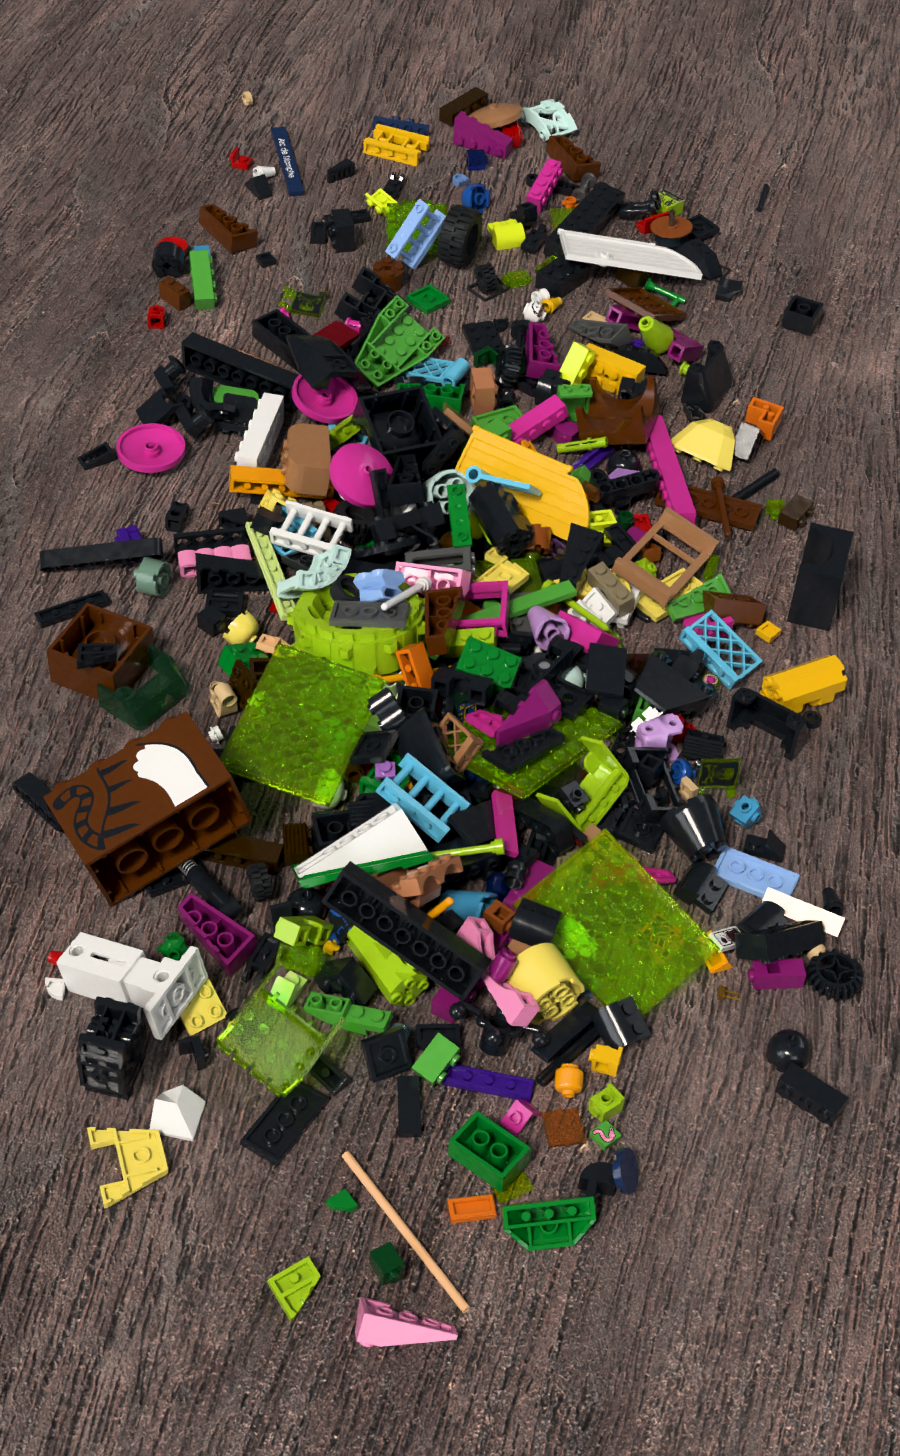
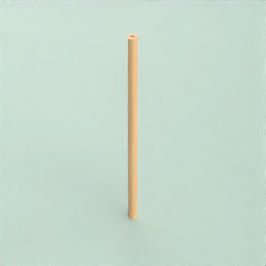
M349 1151L345 1152L342 1158L462 1313H466L470 1309L469 1304Z

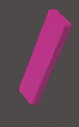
M494 790L491 796L496 839L503 838L505 846L504 855L516 858L519 850L512 795Z

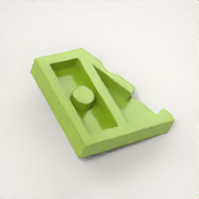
M309 1256L267 1280V1284L290 1322L294 1320L321 1277Z

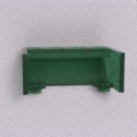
M150 643L147 645L149 667L158 673L135 691L130 687L124 686L113 692L100 683L97 685L99 707L139 731L149 728L189 694V684L174 659Z

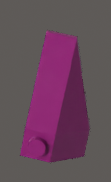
M542 679L528 692L530 696L526 701H520L516 713L514 715L510 714L496 730V746L503 743L507 745L514 742L515 739H522L530 736L532 733L547 729L561 719V702L547 680Z

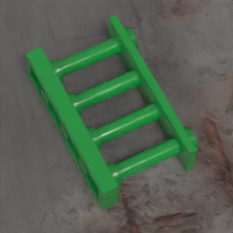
M465 484L447 485L452 545L454 548L471 547L472 539Z

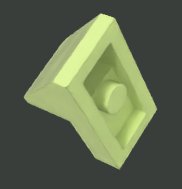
M289 971L284 978L278 976L266 1001V1005L285 1014L308 985V980L292 971Z

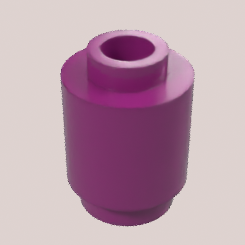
M509 949L499 950L489 968V976L497 982L504 983L510 977L518 962L516 954Z

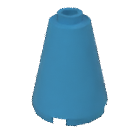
M447 890L442 893L440 903L447 897H452L454 903L445 911L448 912L452 909L465 921L468 916L483 918V912L496 900L495 897L498 895L483 891Z

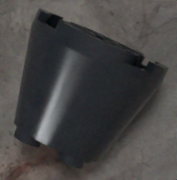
M703 794L687 799L688 803L681 805L677 810L675 807L671 808L660 820L663 831L692 863L701 862L705 859L712 861L719 856L718 852L728 846L717 802L710 794Z

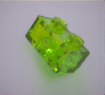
M282 942L279 946L275 964L281 965L287 970L301 972L304 976L314 977L323 967L327 952L321 951L322 948L316 945L292 946Z

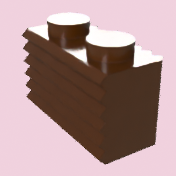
M171 277L159 281V297L179 311L190 307V289L179 284V282Z

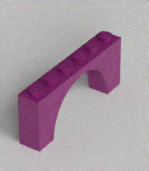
M621 305L610 306L605 321L628 324L629 329L640 331L638 324L643 316L635 315L633 310L625 309ZM671 328L674 333V341L670 345L667 356L677 362L698 361L704 346Z

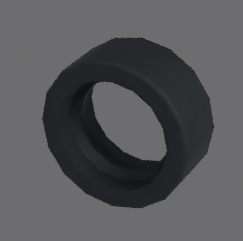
M349 575L338 576L330 588V595L334 601H360L359 589L353 583L354 577ZM343 589L350 591L355 597L350 596Z

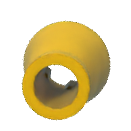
M560 297L544 299L541 302L545 306L544 312L551 314L562 305V299Z

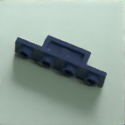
M374 116L372 130L376 129L377 124L428 136L429 125L414 122L415 119L406 118V121L398 116H393L392 118Z

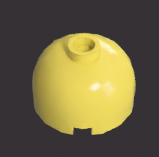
M246 610L245 615L241 613L228 626V629H230L229 633L224 632L223 638L231 645L255 642L258 639L256 634L259 630V624L255 617Z

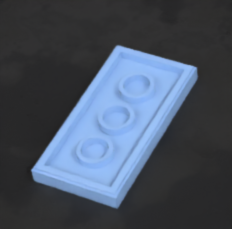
M728 846L721 852L714 871L715 874L729 883L728 885L764 898L768 887L791 896L800 878V874Z

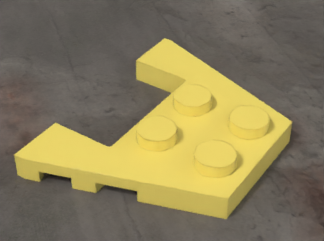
M493 547L485 553L484 560L495 565L481 576H473V582L508 580L509 591L512 594L529 580L530 573L518 564H512L508 561L506 555H498Z
M96 1127L87 1128L91 1150L115 1144L123 1181L100 1186L104 1209L169 1173L159 1130L129 1129V1131H116V1128H107V1130H96Z

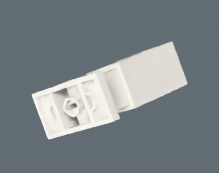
M83 932L78 934L56 962L68 991L95 1000L97 996L109 997L116 1001L131 1002L142 1007L154 1038L159 1040L165 1037L208 978L197 947L190 946L179 961L164 957L161 962L147 959L143 950Z

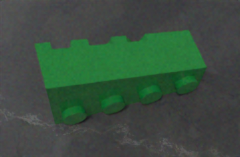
M398 383L396 390L420 386L421 384ZM435 383L422 386L431 409L436 406L443 412L442 405L447 402L461 414L466 384H460V387H452V384L436 386Z

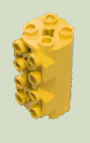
M826 655L763 677L760 694L796 713L802 712L803 706L806 703L811 706H817L832 702L835 693L844 691L846 687L847 677L842 674V670H845L844 665L836 655Z

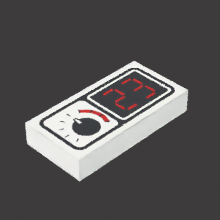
M736 926L711 932L707 939L718 953L736 948L734 933H740L741 931Z

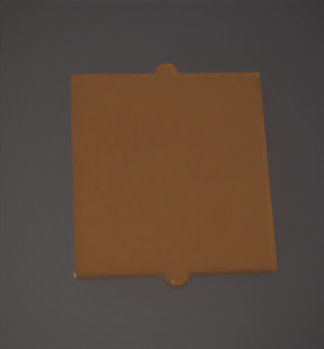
M558 1108L555 1111L542 1112L541 1116L549 1148L562 1146L568 1148L570 1145L585 1144L586 1140L578 1108Z

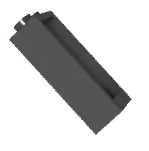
M470 546L405 553V563L434 566L463 562L461 565L444 567L472 572L470 583L473 582V576L476 575L475 564L473 565V563H476L475 552L471 553Z

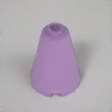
M534 606L528 611L529 624L534 640L539 648L547 651L549 642L557 634H563L566 640L569 638L570 628L562 617L541 606Z

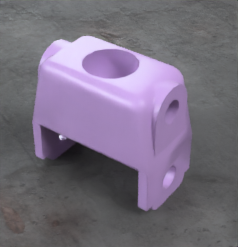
M671 713L640 723L637 726L634 747H665L672 752L670 754L666 753L668 761L665 763L674 762L679 754L671 741L674 735L682 733L683 724L680 718Z

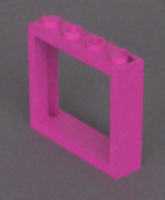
M508 580L471 582L464 600L501 598L500 618L459 620L456 630L494 627L497 637H507L510 603Z

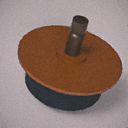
M670 210L669 216L655 219L651 223L650 228L655 234V242L664 247H677L687 242V235L691 233L693 226L689 220L675 216V211Z

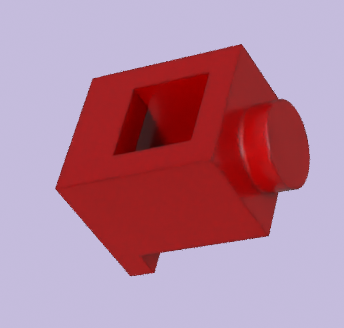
M160 305L149 306L147 313L148 328L164 329L166 319L165 307ZM160 319V322H152V320Z

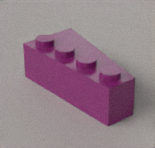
M463 111L454 119L453 144L502 159H506L512 152L513 138L491 129L489 125L478 122L476 118L467 116Z
M529 321L525 345V377L539 379L540 376H543L546 368L558 372L561 369V364L557 361L558 356L554 353V346L550 342V335L545 324Z

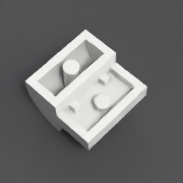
M594 587L583 600L579 599L576 602L607 625L619 614L598 587ZM570 608L568 610L569 614L576 616L590 623L591 625L597 627L595 624L590 622L588 619L583 617L574 609Z

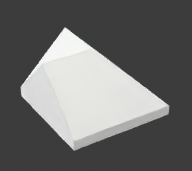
M184 1085L161 1093L154 1100L149 1130H159L160 1135L194 1141L206 1101Z

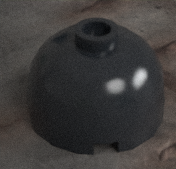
M629 450L614 452L609 457L607 463V474H611L617 468L640 471L638 456Z
M300 887L294 890L287 898V901H290L293 916H316L324 920L327 913V906L321 902L324 896L313 887Z
M783 1029L775 1033L768 1042L766 1049L767 1060L770 1065L772 1062L777 1067L776 1070L784 1073L792 1062L803 1068L806 1067L809 1061L810 1046L808 1040L802 1033L796 1030Z

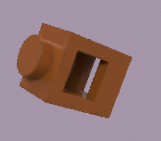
M648 542L639 552L642 556L641 559L647 558L650 562L659 561L661 547Z
M496 899L483 912V918L489 927L503 935L506 931L509 932L516 912Z

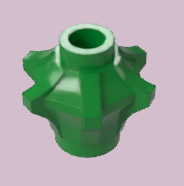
M171 932L168 936L164 937L165 942L158 946L157 952H161L164 957L179 961L190 946L185 943V938L181 933Z

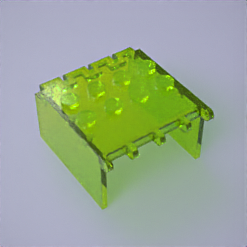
M277 963L258 982L215 1041L218 1043L216 1046L228 1056L233 1052L235 1055L232 1059L246 1070L250 1066L252 1069L249 1073L259 1082L264 1084L267 1080L269 1084L266 1087L276 1096L282 1095L286 1097L306 1077L346 1019L341 1017L323 1034L315 1030L311 1026L314 1022L312 1019L306 1022L295 1013L297 1009L295 1005L289 1008L278 999L280 995L278 991L273 995L265 988L281 966Z

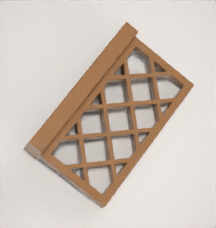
M448 712L439 724L440 728L438 730L447 749H455V755L452 760L457 763L456 767L458 773L464 772L484 744V741L480 737H476L452 713ZM451 720L454 731L447 732V724ZM459 733H465L468 736L462 744H459ZM454 734V745L448 746L447 735Z

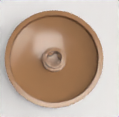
M494 103L472 112L469 117L473 116L478 122L487 124L490 128H496L518 120L523 115L522 106L517 103Z

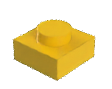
M767 620L756 629L755 634L766 642L771 643L781 635L782 629Z

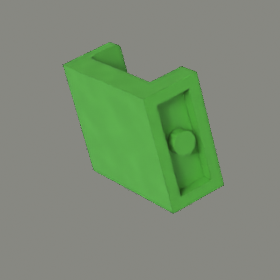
M590 384L557 386L556 396L566 405L569 417L566 419L577 424L575 413L577 406H583L586 414H588L590 397H593Z

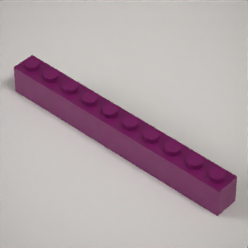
M536 860L528 868L521 888L511 889L502 903L516 912L522 898L536 903L542 902L548 888H552L556 882V877H554L555 868ZM491 928L496 956L499 950L507 949L512 939L507 937L509 932L506 931L501 935ZM481 977L464 1001L473 1002L476 991L485 984ZM441 987L432 1000L431 1014L453 1024L456 1020L449 1015V1008L452 1004L461 1000Z

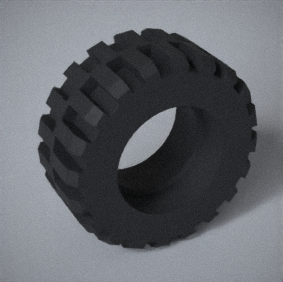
M458 204L451 207L442 224L438 241V256L442 262L459 267H465L471 263L478 249L483 226L482 214L477 209Z

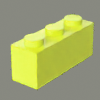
M573 342L559 371L562 372L561 378L569 380L571 385L581 384L587 375L590 364L595 359L596 351L582 343Z

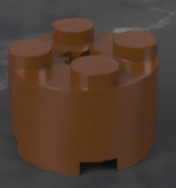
M384 257L383 260L373 265V272L381 277L380 281L391 287L390 290L397 292L403 287L404 266L402 263L392 260L391 257Z

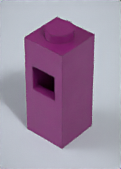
M802 958L774 959V963L762 964L761 960H753L751 969H748L747 976L748 981H752L753 990L803 988L806 972Z

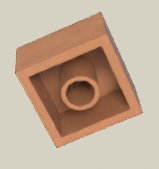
M491 367L471 368L469 396L474 415L494 411V407L497 406L495 394H498L495 374H492Z

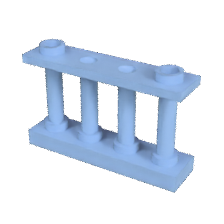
M421 199L417 201L385 250L394 259H397L399 255L404 257L403 262L416 270L441 232V227L446 217L437 209L434 213L430 212V206ZM424 216L430 218L426 226L420 224ZM418 229L421 233L417 239H414L411 236ZM407 242L412 244L409 252L403 250Z

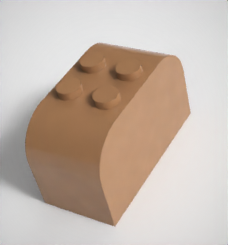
M305 423L292 425L288 429L287 439L283 440L284 453H281V463H283L281 474H284V483L288 489L295 493L327 496L331 461L329 427Z

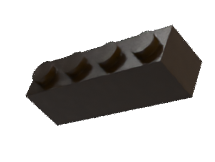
M474 87L439 108V121L453 127L454 119L461 111L469 116L472 112L488 106V93Z
M230 834L199 853L198 857L200 860L247 869V865L265 862L268 874L277 875L284 858L283 844Z

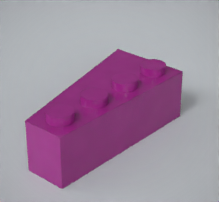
M190 893L177 907L180 920L231 978L256 948L255 935L193 893Z

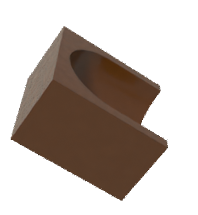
M86 603L46 650L50 681L52 683L114 707L118 706L155 659L153 629L151 626L90 603ZM117 643V660L77 669L78 644Z

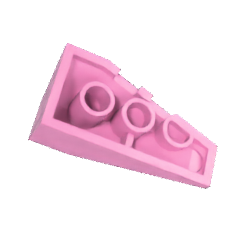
M397 561L395 571L403 573L406 579L404 582L409 584L410 587L415 585L418 578L427 576L432 582V587L429 590L462 586L464 597L469 591L472 572L463 569Z
M360 1297L355 1336L356 1341L365 1347L457 1340L458 1333L455 1326L429 1317H424L423 1320H420L411 1311L406 1309L403 1312H397L390 1309L391 1304Z

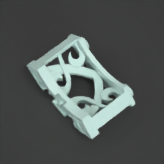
M554 99L541 101L540 105L531 108L522 107L523 115L519 118L521 123L528 122L533 125L539 132L543 142L548 141L549 136L566 135L577 130L571 114H567L565 107L560 102H555ZM544 113V115H552L553 117L552 120L540 117L539 114ZM554 127L556 130V134L551 135L549 130L552 133Z
M335 544L332 546V549L320 555H314L308 571L298 570L295 576L278 581L276 597L296 599L300 598L304 591L317 590L333 583L342 571L346 569L352 549Z

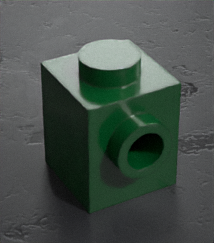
M391 1242L370 1251L369 1264L383 1286L388 1283H395L404 1275V1262Z

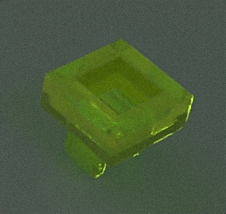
M767 499L764 506V514H770L771 520H778L779 512L785 506L784 499Z

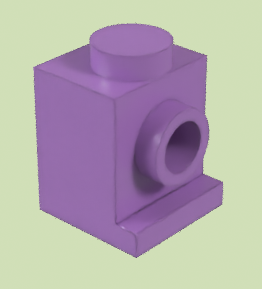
M385 760L384 763H375L376 780L383 782L380 779L388 777L393 780L396 777L395 762Z

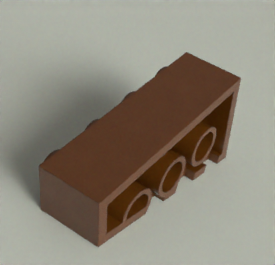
M462 586L425 591V640L429 656L448 654L465 606Z

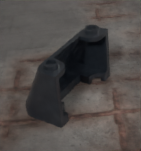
M710 340L707 345L708 353L705 366L701 363H694L688 367L681 403L684 404L685 402L689 406H696L704 411H711L731 387L733 378L724 346L716 340Z
M740 688L732 696L726 727L735 731L736 727L744 726V729L747 730L752 724L782 740L780 747L785 748L784 757L793 761L807 743L808 732L805 718L749 688Z
M424 706L396 729L399 737L393 748L397 749L401 760L409 753L453 789L467 780L463 772L458 773L457 763L452 760L438 730L440 726L437 723L440 721L437 714ZM408 774L412 785L415 786L418 781ZM424 787V788L422 789V792H423L424 790H426V791H428L427 794H430V796H433V795H434V794H433L432 792H430L426 787Z

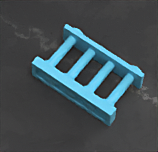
M407 753L399 763L402 770L393 780L386 777L375 792L391 805L396 802L409 820L439 843L450 830L446 825L448 817L467 809L470 803L421 764L415 757ZM408 774L418 781L409 793L399 787V784ZM426 787L434 795L422 806L414 798ZM439 800L449 806L440 819L430 812Z

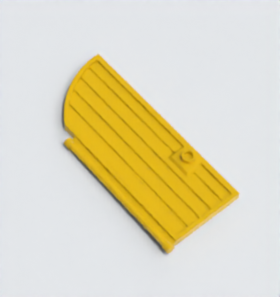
M478 425L473 426V433L454 470L460 471L465 475L469 467L477 466L492 476L531 484L541 490V496L503 488L504 491L512 493L518 502V507L520 508L519 515L527 517L531 524L551 527V534L565 541L568 540L571 523L586 528L590 527V507L585 489L579 479L569 475L573 471V466L566 465L482 429Z

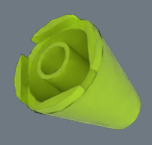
M645 316L639 321V330L646 346L654 349L657 354L664 353L670 348L672 341H674V333L668 325L650 316Z

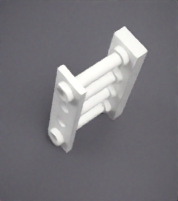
M286 500L285 505L288 516L281 528L272 527L269 534L273 544L314 556L316 554L320 555L332 549L333 545L338 544L344 530L352 533L354 529L352 519L347 516H340ZM295 516L304 519L297 533L288 532ZM311 521L320 523L314 538L304 536ZM328 526L337 528L330 543L320 541Z

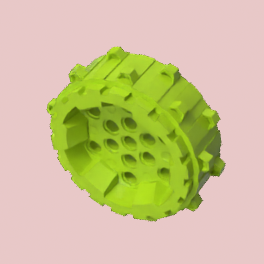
M350 573V574H343V575H349V576H352V577L355 578V576L357 575V573ZM334 582L317 590L304 591L297 601L293 612L287 613V624L293 626L295 643L290 645L292 656L326 657L327 675L370 678V676L375 674L386 675L396 672L400 669V665L395 651L409 644L423 642L424 646L426 644L425 598H421L417 593L406 598V602H401L410 603V612L405 629L329 626V619L335 602L330 595V588ZM403 582L398 588L401 591H405L410 588V585ZM343 589L347 594L355 597L350 591Z

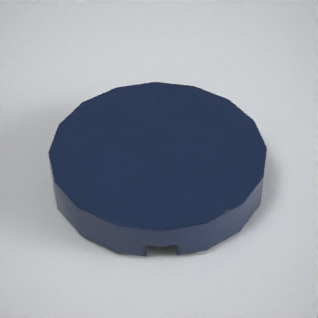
M618 1148L614 1153V1156H617V1160L612 1163L614 1183L617 1188H621L620 1192L622 1194H630L636 1190L638 1184L636 1157L630 1148Z

